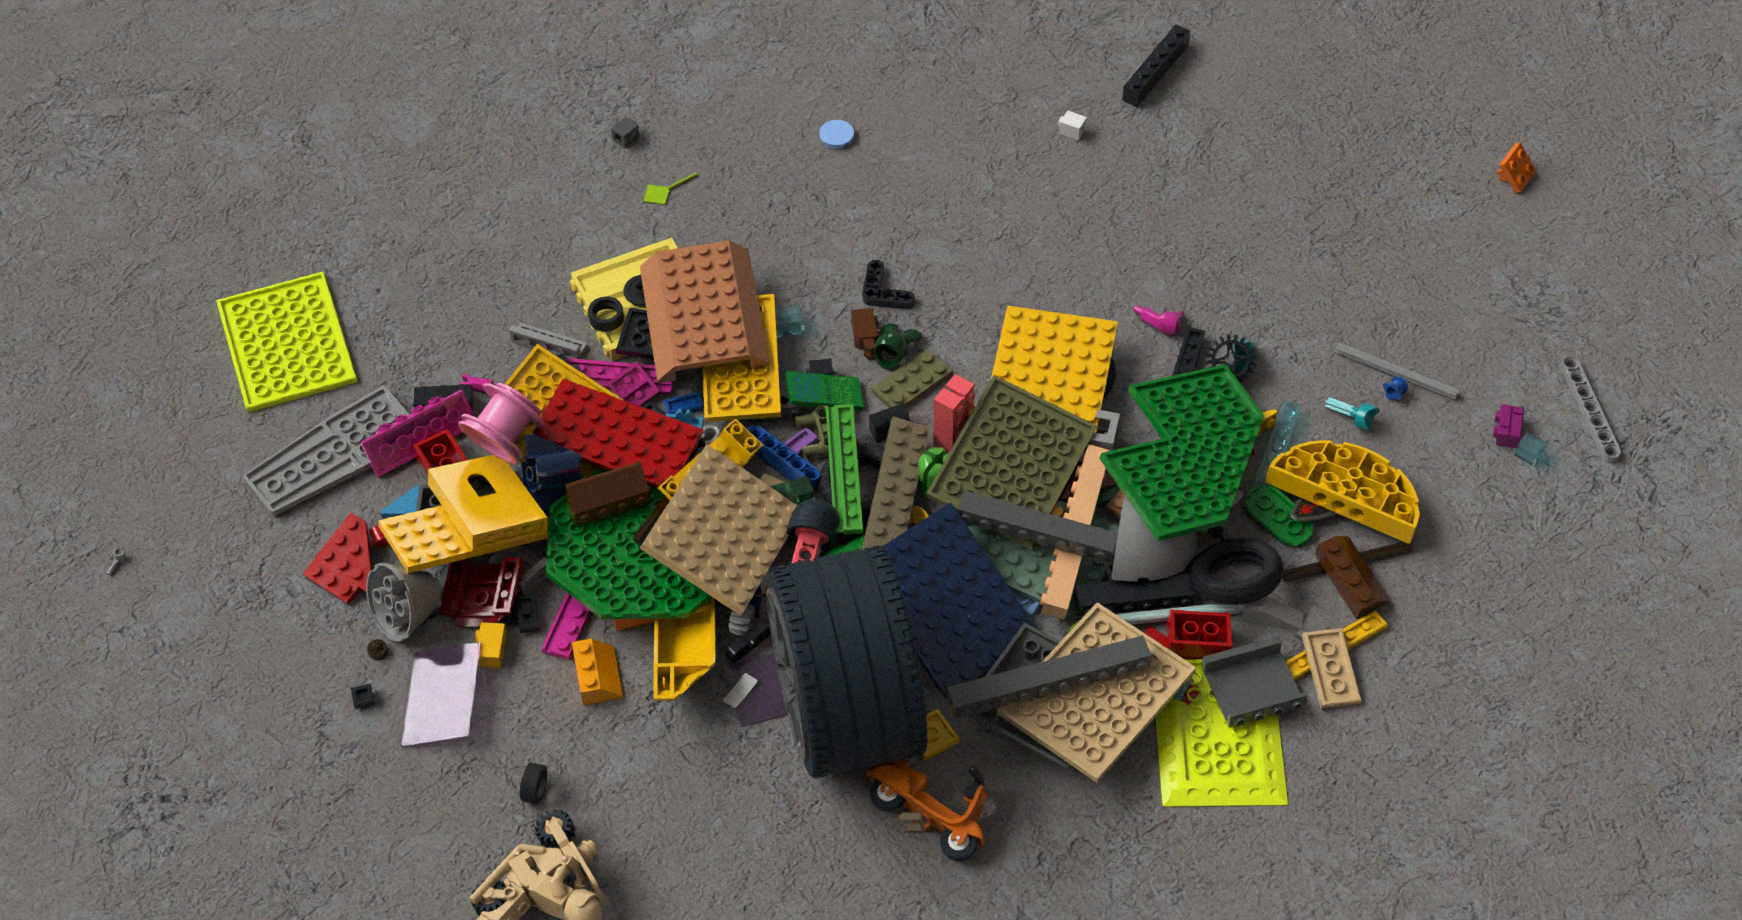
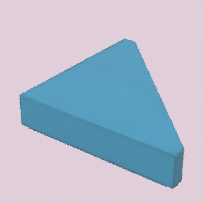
M416 485L381 510V517H396L416 512L419 485Z

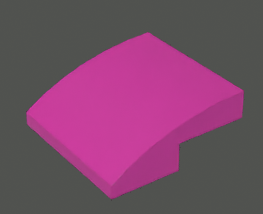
M637 361L606 383L614 394L619 395L624 401L638 406L659 392V389Z

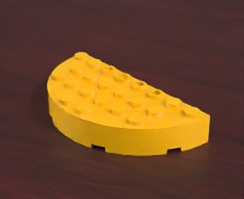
M1331 440L1301 443L1291 447L1286 453L1278 455L1270 464L1266 475L1265 483L1408 544L1412 540L1420 515L1416 491L1400 469L1396 470L1390 465L1389 460L1376 452L1343 442V445L1334 444Z

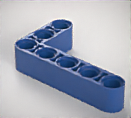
M752 426L747 429L763 444L756 453L757 456L802 490L809 493L818 490L820 471L762 427Z

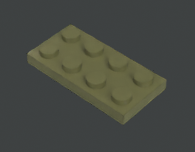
M926 349L872 387V393L888 408L902 403L907 408L952 376V370L931 351Z

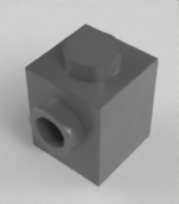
M626 116L611 128L612 140L624 148L640 137L638 124Z

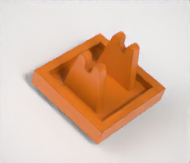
M1515 143L1499 164L1501 169L1497 170L1495 174L1501 175L1499 177L1500 181H1508L1514 193H1520L1534 175L1536 169L1522 144Z

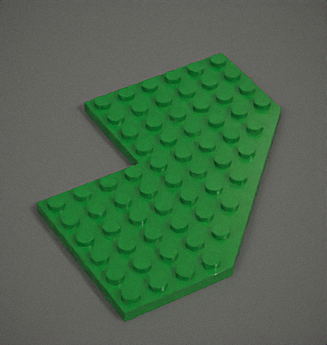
M1226 364L1130 385L1128 392L1162 439L1103 452L1099 458L1157 542L1225 525L1264 417L1262 411Z

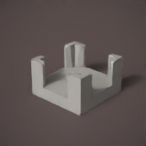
M1097 409L1096 418L1110 420L1109 429L1098 427L1097 433L1094 432L1090 439V445L1102 447L1110 451L1114 450L1120 413Z

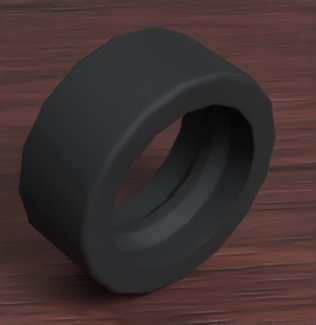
M609 296L600 297L589 305V322L594 329L610 332L622 325L624 320L623 306L616 298ZM603 309H611L617 312L610 319H599L595 316L596 313Z
M528 763L520 785L521 801L539 804L547 783L548 770L546 765Z

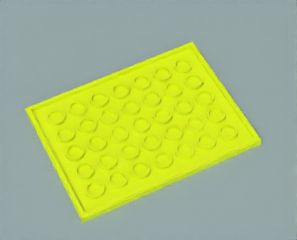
M324 271L216 300L247 413L357 383Z

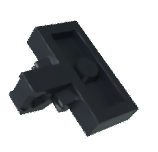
M534 594L514 597L515 607L512 608L511 614L504 616L502 619L503 624L519 625L520 633L539 631L540 625Z

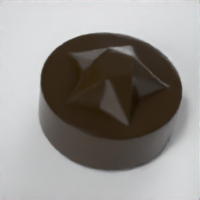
M376 639L368 644L367 652L371 659L381 660L388 654V647L383 640Z

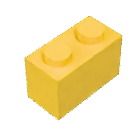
M481 622L480 630L476 631L475 636L477 646L473 647L472 658L476 660L477 667H502L507 638L505 624Z

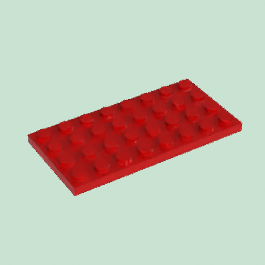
M562 379L541 416L545 427H535L532 433L573 450L581 455V461L608 471L640 461L647 485L658 489L671 475L674 477L687 465L703 434V429Z

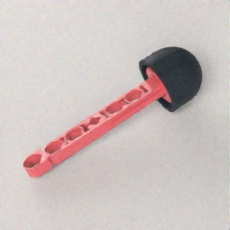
M808 499L797 505L792 512L786 534L789 535L788 538L796 543L791 563L804 561L800 556L803 552L810 553L812 557L809 560L813 561L814 558L819 557L820 550H828L835 547L839 534L836 532V528L838 530L840 519L836 509L827 501Z

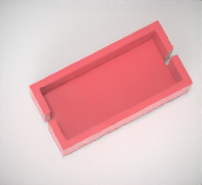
M956 374L946 384L947 389L943 388L934 398L933 446L947 449L948 453L951 451L975 408V384Z

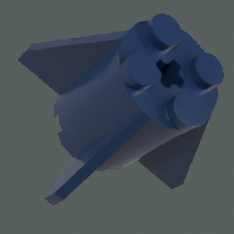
M535 434L525 435L527 455L524 458H526V461L521 463V471L514 472L517 476L522 477L523 484L528 485L529 489L527 490L531 493V496L542 511H544L566 494L565 484L583 479L580 470L581 455Z

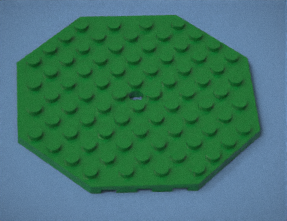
M600 468L591 476L607 472L608 470ZM648 486L650 504L577 527L568 511L566 494L549 507L546 575L601 620L688 618L713 598L640 549L641 545L636 544L633 540L634 535L664 496L657 488Z

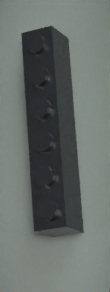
M1176 24L1123 86L1122 101L1135 107L1141 104L1189 46L1190 30Z
M1183 574L1150 581L1148 578L1138 579V581H1114L1076 585L1073 599L1077 616H1085L1097 602L1113 613L1122 611L1128 613L1141 609L1147 611L1160 607L1167 609L1172 606L1186 607L1193 604L1197 593L1191 574Z

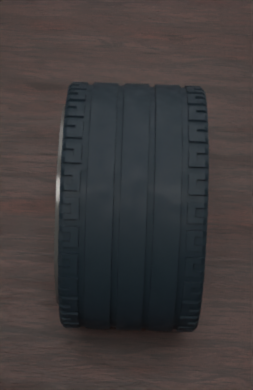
M877 545L864 548V550L857 549L839 553L838 556L833 554L814 558L813 561L804 560L789 563L787 566L771 567L767 573V608L772 643L791 730L799 755L805 764L808 774L815 779L828 776L829 773L834 775L852 771L854 768L862 769L880 765V762L885 764L904 760L906 757L922 756L927 749L928 740L922 680L905 602L887 552Z

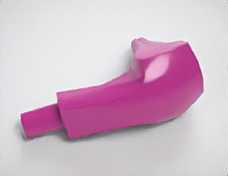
M1136 305L1133 308V312L1141 315L1140 319L1154 326L1162 333L1176 335L1179 332L1184 312L1166 311L1163 314H1159L1149 307L1142 308Z

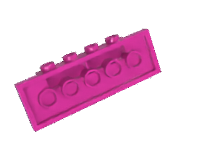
M459 390L446 398L434 397L428 401V405L424 407L419 405L413 408V413L407 416L405 414L397 416L395 418L396 422L390 425L389 423L380 425L378 427L379 431L375 432V435L360 442L376 476L379 477L415 458L413 445L446 429L449 430L453 437L461 434L462 431L458 427V423L462 421L461 415L468 414L474 416L464 392Z

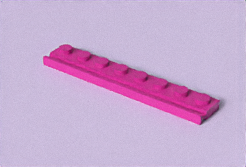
M566 358L569 365L578 364L583 374L606 389H610L606 383L633 364ZM639 364L659 389V392L656 394H672L673 381L658 383L655 365Z
M569 593L566 594L541 649L543 654L549 653L551 656L570 660L573 653L572 642L579 640L591 613L588 608Z

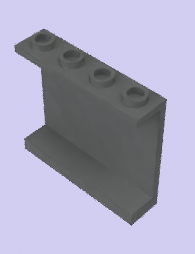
M1279 636L1203 657L1201 668L1228 728L1232 726L1239 727L1251 721H1260L1272 715L1278 716L1286 711L1299 710L1305 706L1307 694L1306 692L1300 694L1280 652L1282 641Z

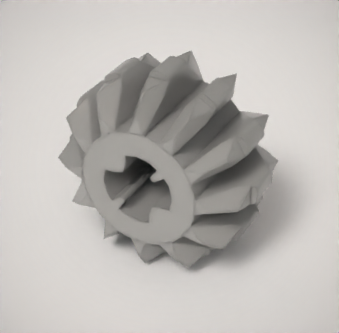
M748 604L741 616L732 610L729 623L730 633L743 636L752 629L755 615L754 606Z

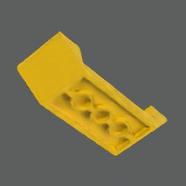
M735 418L709 446L743 468L760 450L763 444ZM700 454L674 477L671 475L658 487L669 500H671Z

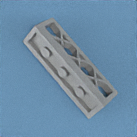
M520 323L518 327L512 325L509 330L511 342L529 348H534L536 344H539L556 356L564 353L566 358L581 359L588 347L586 342L524 323Z

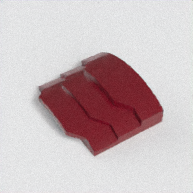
M521 557L503 558L502 564L475 565L468 558L449 563L439 614L452 617L458 626L463 628H480L481 622L499 623L504 616L512 612L514 597L517 595L519 581H522L526 562Z

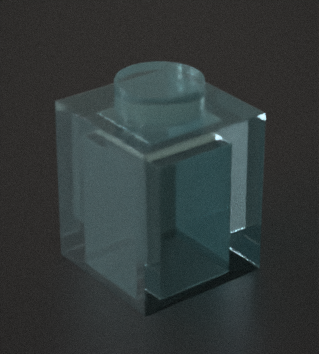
M1527 432L1518 443L1514 456L1535 467L1547 455V451H1545L1547 442Z

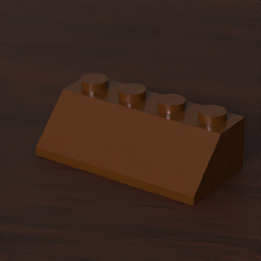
M640 461L565 484L568 511L576 527L650 504L649 488Z
M1334 536L1318 544L1315 552L1316 557L1356 619L1390 603L1386 593L1349 536Z

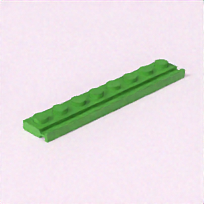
M853 404L834 405V407L826 406L832 506L838 512L840 519L836 532L843 533V535L862 534L863 523Z

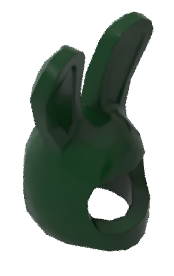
M884 325L883 333L874 345V356L877 363L884 369L895 368L904 358L907 346L921 339L923 334L916 329H908L904 333L898 332V325ZM886 351L892 355H898V359L888 362L883 359L881 352Z

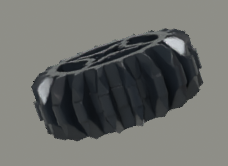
M1228 334L1227 341H1224V338L1221 336L1220 344L1216 340L1213 341L1214 345L1217 346L1216 348L1209 346V350L1213 351V353L1206 354L1207 357L1212 358L1206 361V364H1212V367H1215L1216 364L1228 365L1236 379L1238 378L1239 382L1243 383L1241 378L1243 375L1246 379H1249L1247 371L1254 373L1250 365H1257V363L1251 362V359H1256L1257 355H1250L1255 349L1251 348L1248 350L1251 343L1247 342L1244 345V337L1239 342L1237 341L1238 335H1234V340H1231V336ZM1227 345V354L1216 359L1218 351ZM1233 345L1240 346L1247 355H1236L1233 351ZM1230 350L1231 354L1234 355L1233 357L1236 356L1237 360L1233 362V369L1231 368V365H1229V362L1227 363L1226 361H1222L1229 359ZM1247 361L1245 368L1236 374V365L1239 362Z

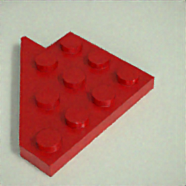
M350 512L303 572L304 577L350 605L360 590L367 593V577L369 571L373 570L368 524Z

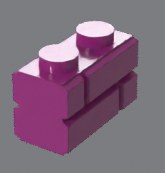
M1502 404L1500 411L1495 412L1494 422L1498 424L1494 426L1493 437H1496V445L1519 448L1522 437L1523 407H1512V405Z

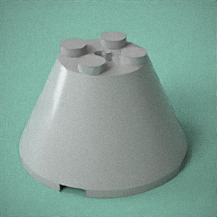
M389 563L374 565L375 568L369 571L366 584L367 600L371 614L375 613L379 621L376 625L387 638L392 641L405 640L437 608L441 607L440 580L434 578L426 571L420 570L408 573L403 566Z

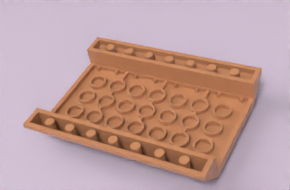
M727 240L657 251L640 266L658 383L676 381L675 371L750 359L751 368L770 366L749 249Z

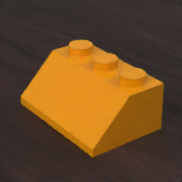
M592 638L572 642L583 705L623 698L614 646Z

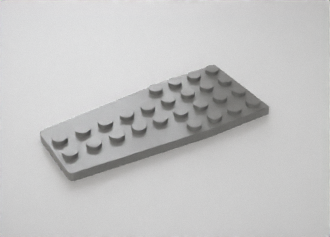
M382 385L334 413L245 473L243 476L244 481L272 516H276L371 468L372 466L360 442L375 435V432L379 431L378 427L384 423H389L390 425L396 422L395 418L402 414L407 416L409 413L391 392Z

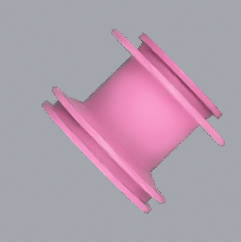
M485 383L483 384V389L491 397V400L478 418L462 414V421L458 423V427L480 447L503 461L515 465L518 459L524 457L523 452L515 443L528 424L537 428L545 427L543 419L539 416L541 411L531 400L510 386L503 383H497L496 386Z

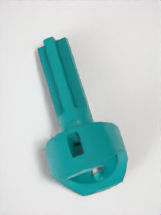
M1329 397L1325 402L1326 408L1355 418V426L1369 432L1372 431L1371 424L1374 417L1380 412L1378 407L1363 403L1358 408L1332 397Z

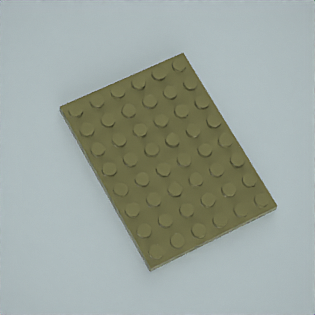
M993 375L925 497L943 506L951 502L958 512L965 490L1050 514L1097 426ZM1001 534L1030 550L1035 543L1012 535Z

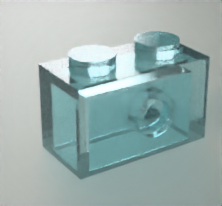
M800 305L775 309L777 338L805 333Z

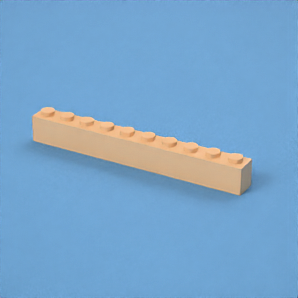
M1088 444L1086 451L1083 452L1079 462H1082V466H1078L1075 477L1078 480L1077 482L1073 481L1070 491L1074 495L1069 497L1066 508L1069 509V513L1065 512L1063 518L1091 525L1106 469L1099 458L1101 453L1110 450ZM1055 548L1053 556H1056V560L1051 561L1048 572H1051L1052 575L1051 577L1047 576L1044 585L1047 593H1042L1040 605H1043L1041 613L1064 620L1082 556Z

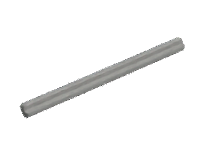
M1339 342L1335 348V352L1396 377H1401L1406 381L1449 398L1456 399L1459 395L1460 390L1346 344Z

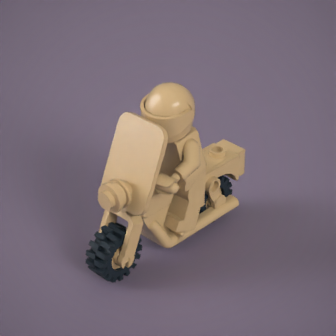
M553 809L551 814L549 811L545 812L546 816L541 815V821L537 820V826L534 828L542 846L519 844L486 880L481 881V885H476L477 890H472L469 900L479 916L477 920H519L532 905L546 914L563 920H601L603 912L601 905L605 904L606 900L586 865L593 861V857L599 855L597 845L591 840L588 842L583 840L580 843L581 846L576 848L572 842L576 829L568 813L560 809L558 813L556 809ZM571 869L577 877L574 882V889L563 883V879L570 873ZM504 874H505L506 879H505L504 881H501V882H500V879H501V878L504 876ZM586 878L595 893H592L587 890Z

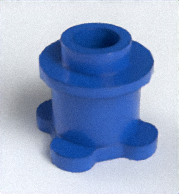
M1397 376L1392 379L1390 384L1388 382L1384 383L1383 388L1386 391V398L1389 400H1400L1402 394L1408 391L1406 380Z

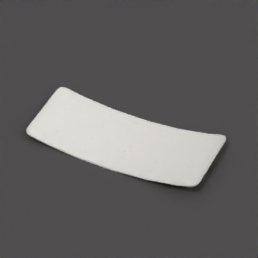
M744 673L739 682L722 701L736 708L752 690L757 680Z

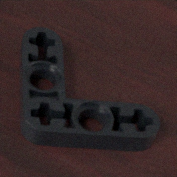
M880 260L870 261L867 266L862 292L863 302L869 306L911 309L914 307V293L881 288L884 264ZM871 280H876L878 283L875 285H871L868 282ZM892 296L893 299L887 301L884 299V297Z

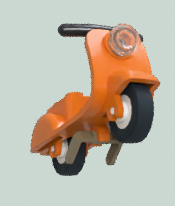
M905 760L885 764L880 762V765L872 766L866 771L867 777L873 782L870 787V798L872 804L877 809L883 812H893L904 806L913 812L901 813L899 815L901 821H915L916 823L904 824L902 828L905 832H925L933 826L942 832L940 837L942 852L953 861L968 860L975 854L978 845L985 846L983 832L977 823L981 813L985 818L992 816L998 806L996 805L997 800L991 799L990 795L986 793L983 777L976 766L969 768L974 782L971 786H967L964 789V800L969 804V807L963 816L956 814L924 792L929 786L927 776L919 770L916 772L911 769L910 764Z

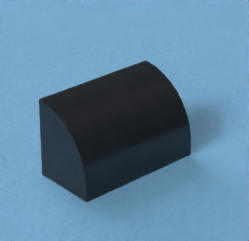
M904 403L869 415V429L877 443L887 439L893 416L910 421Z

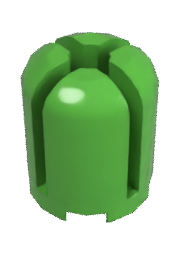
M941 447L930 448L919 458L918 487L920 494L930 501L933 500L925 497L926 493L949 454L947 449Z

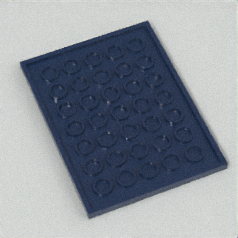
M951 502L882 546L891 560L900 585L917 658L945 699H947V687L975 680L990 670L1024 622L1038 629Z

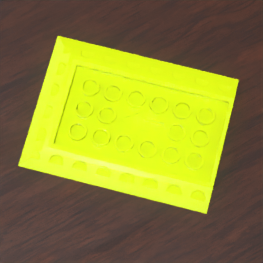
M1203 659L1186 660L1196 667V671L1192 675L1194 682H1191L1190 685H1197L1199 687H1192L1187 691V699L1191 704L1187 705L1183 701L1172 698L1155 717L1162 807L1288 805L1278 716L1272 715L1260 721H1251L1239 727L1232 726L1228 728L1201 668ZM1191 691L1199 692L1195 699L1189 696Z

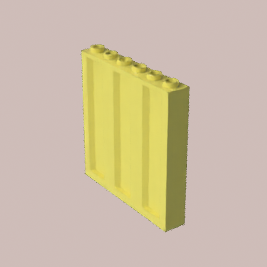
M673 238L571 272L572 280L569 283L572 291L577 292L576 298L579 304H583L582 308L586 317L589 316V305L600 297H614L623 306L624 320L618 329L610 332L596 330V337L599 343H603V351L606 356L609 355L612 362L627 357V355L616 354V347L629 308L646 310V306H637L627 301L623 293L624 286L629 279L641 274L640 266L655 252L678 248ZM603 309L596 313L595 316L599 319H610L617 312L611 309Z

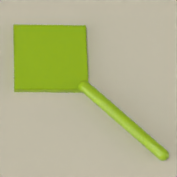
M693 173L668 187L648 184L643 202L665 205L670 189L697 176V173Z

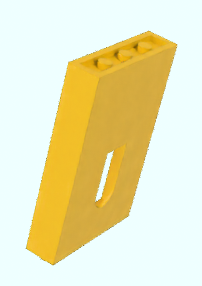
M489 455L428 469V486L472 551L547 533V516L509 463L502 459ZM484 476L496 491V494L479 497L468 482V478Z

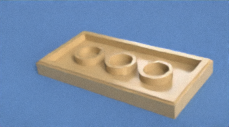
M1342 628L1304 632L1302 639L1320 708L1360 704L1361 697Z

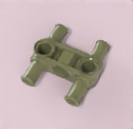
M827 405L818 406L811 414L795 416L796 428L813 425L819 437V444L802 446L804 458L816 455L829 458L826 421ZM856 436V444L860 443L859 436Z

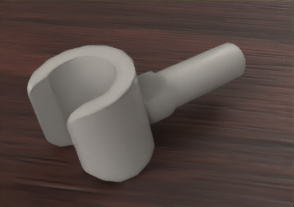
M118 548L113 550L114 560L106 573L107 575L111 576L119 563L125 562V550L121 554H119Z

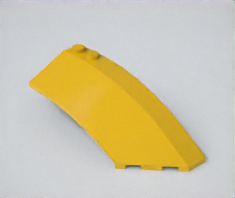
M715 598L709 600L688 618L654 619V701L675 700L715 665Z

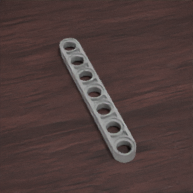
M1567 356L1563 359L1561 366L1566 381L1601 457L1608 463H1615L1618 461L1621 453L1620 447L1580 361L1576 357ZM1566 363H1572L1575 367L1569 368L1566 366ZM1578 377L1582 382H1575L1572 378ZM1579 392H1586L1589 396L1582 397ZM1591 406L1595 408L1596 411L1590 412L1586 409V407ZM1599 421L1602 423V426H1595L1592 422ZM1606 436L1609 438V441H1602L1599 437ZM1613 451L1616 453V456H1609L1606 452Z

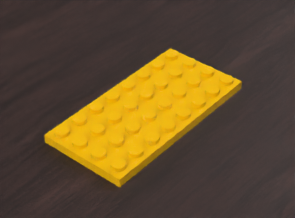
M774 294L757 295L770 366L751 368L750 359L704 366L705 422L731 421L735 418L737 420L781 417Z
M495 492V493H491V494H487V495H481V496H479V497H484V496L496 494V492ZM442 505L379 520L380 530L408 573L547 539L549 518L547 517L546 534L472 551Z

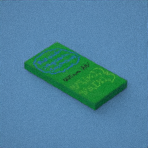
M787 371L786 373L790 405L811 407L827 405L834 407V405L853 404V408L856 411H862L864 408L858 377Z

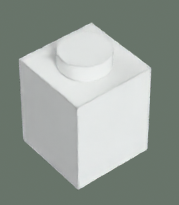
M1067 110L1064 117L1061 116L1058 122L1060 134L1079 141L1086 130L1087 117Z

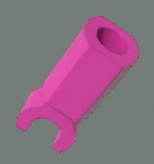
M467 374L462 375L463 381L467 382L459 383V385L471 384L472 390L485 392L483 384L490 383L494 385L493 380L478 377L471 378Z

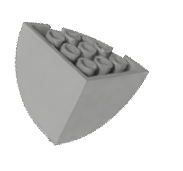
M1124 495L1111 580L1138 581V578L1147 577L1150 581L1167 578L1184 571L1186 565H1191L1196 558L1198 548L1197 533L1194 532L1157 542Z

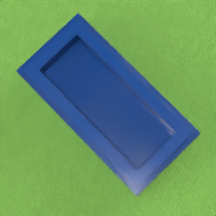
M700 392L663 400L666 412L669 414H676L678 409H682L684 414H686L687 410H690L692 413L704 410V403Z

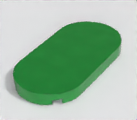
M1256 485L1248 491L1245 499V509L1248 515L1280 543L1295 548L1301 547L1310 541L1313 535V522L1294 520L1291 514L1295 503L1272 485Z

